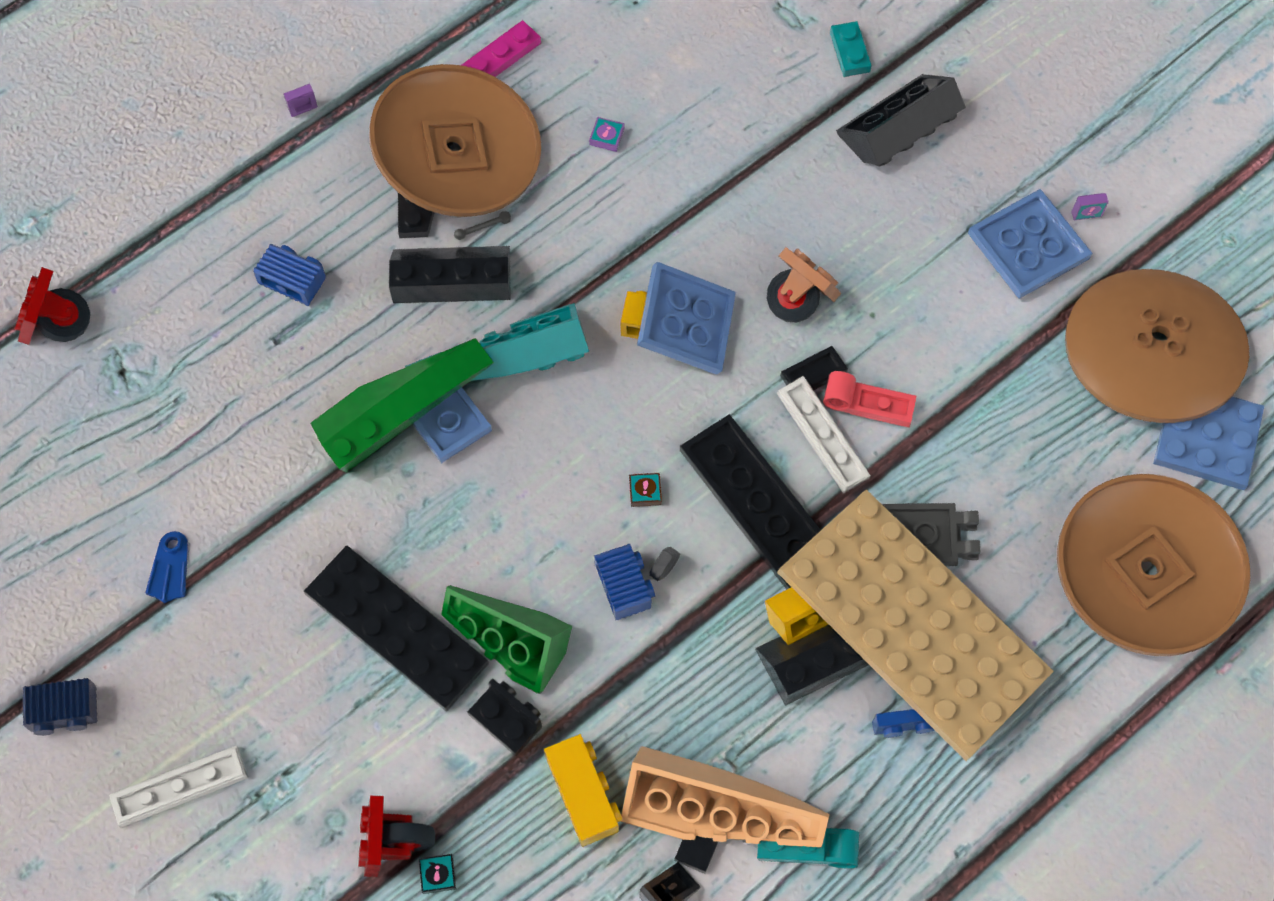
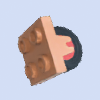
M785 247L779 257L791 269L780 272L771 280L767 288L766 299L769 309L776 317L785 322L797 323L806 320L816 311L819 305L820 292L833 302L841 295V292L835 287L838 282L820 266L817 270L813 269L816 264L799 249L792 252Z

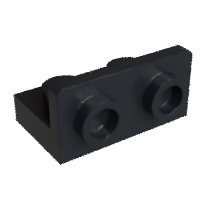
M492 678L488 683V690L467 712L472 719L517 756L542 729L541 719L539 718L541 713L531 703L526 702L522 704L515 698L517 695L516 691L505 681L499 684Z

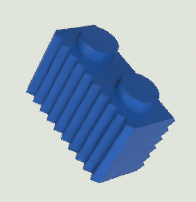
M269 244V248L266 249V253L260 258V262L257 263L253 271L260 285L279 292L295 301H299L301 304L304 303L306 306H309L326 279L323 266L317 259L310 256L306 259L300 257L292 248L286 245H282L280 248Z
M627 544L594 555L595 566L615 620L651 609V598L655 597V592L650 579L644 580L640 571L644 569V563L639 551L633 552L631 544Z

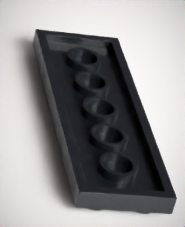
M728 414L680 445V452L787 590L791 586L777 573L779 568L818 534L821 529L732 416Z
M348 545L341 550L304 590L307 597L446 712L489 664V661Z

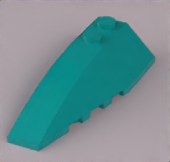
M575 303L510 324L511 330L501 334L492 331L484 334V338L479 342L494 364L471 381L504 377L537 368L543 371L554 367L556 362L565 359L567 361H575L584 357V353L589 352V348ZM416 361V362H414V363H411V364H409V365H406L405 367L410 366V365H412V364H415V363H417V362H419V361Z

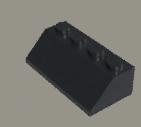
M921 74L836 131L838 136L863 163L883 166L889 163L897 153L912 148L914 142L921 137L933 134L936 130L935 128L942 123L954 120L957 117V113L966 107L954 77Z
M510 246L393 249L389 260V290L393 303L511 300Z
M830 625L790 645H787L780 636L755 649L785 706L869 665Z

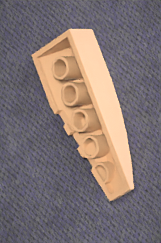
M641 746L632 762L621 822L684 840H695L697 835L702 838H713V841L717 842L736 839L746 840V843L760 844V841L777 842L778 845L822 847L830 814L795 797L738 774Z

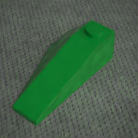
M452 585L446 587L441 615L468 640L474 639L485 650L484 655L489 660L495 659L507 670L505 674L512 681L538 694L542 693L566 655L572 625L537 610Z

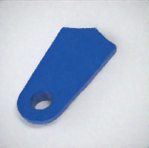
M172 531L161 538L145 591L146 595L154 597L163 603L185 597L188 541L182 533ZM170 541H178L176 547L168 548V543Z

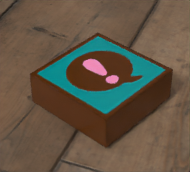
M660 473L629 474L631 507L662 505Z

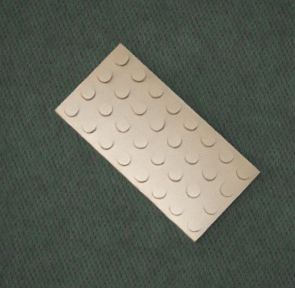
M867 489L780 567L777 572L965 761L971 758L1054 672Z

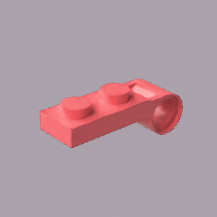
M834 371L829 374L823 403L826 407L833 410L910 427L917 396L858 383L853 375L847 372Z

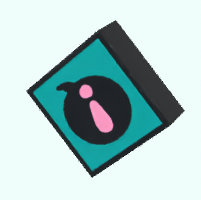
M452 854L419 859L423 894L457 889Z

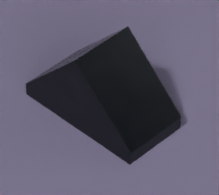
M677 862L643 885L639 891V898L642 901H687L700 889V885Z

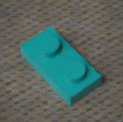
M858 21L832 25L830 35L843 77L870 73L872 65Z

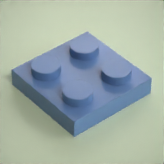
M462 387L412 424L441 464L492 431L489 422Z

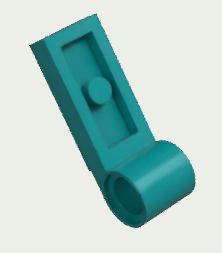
M826 828L822 847L778 845L777 842L760 841L757 859L770 862L828 864L831 867L844 869L857 868L860 832L851 829Z

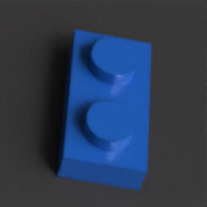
M914 709L879 713L875 715L872 721L874 735L883 734L885 738L901 736L903 731L916 730L917 734L935 731Z

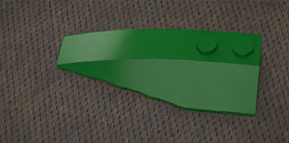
M474 338L358 387L310 424L321 445L339 470L348 472L494 364V362L478 340Z

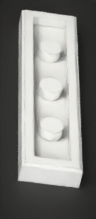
M804 376L778 390L777 395L843 494L870 478L871 475Z
M234 746L117 791L109 796L117 824L122 828L245 780L248 776L239 748Z

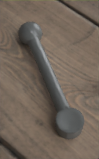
M502 211L497 218L464 230H455L454 237L457 240H462L465 235L500 222L507 224L511 220V215L507 211Z

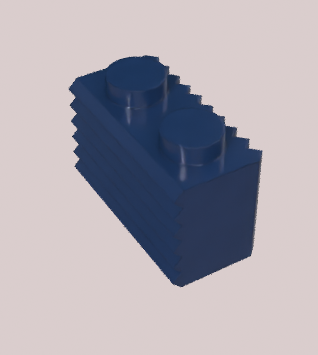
M89 678L56 683L51 682L50 684L45 683L43 685L38 684L36 686H24L23 726L29 731L34 732V735L39 736L51 735L54 733V729L67 727L69 731L87 729V724L97 723L96 685Z

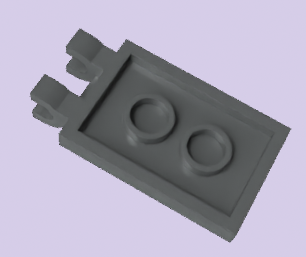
M955 503L882 504L945 566H957L958 557L965 560L979 559L980 540L961 541V530L977 531V525L979 524L978 511L956 512Z

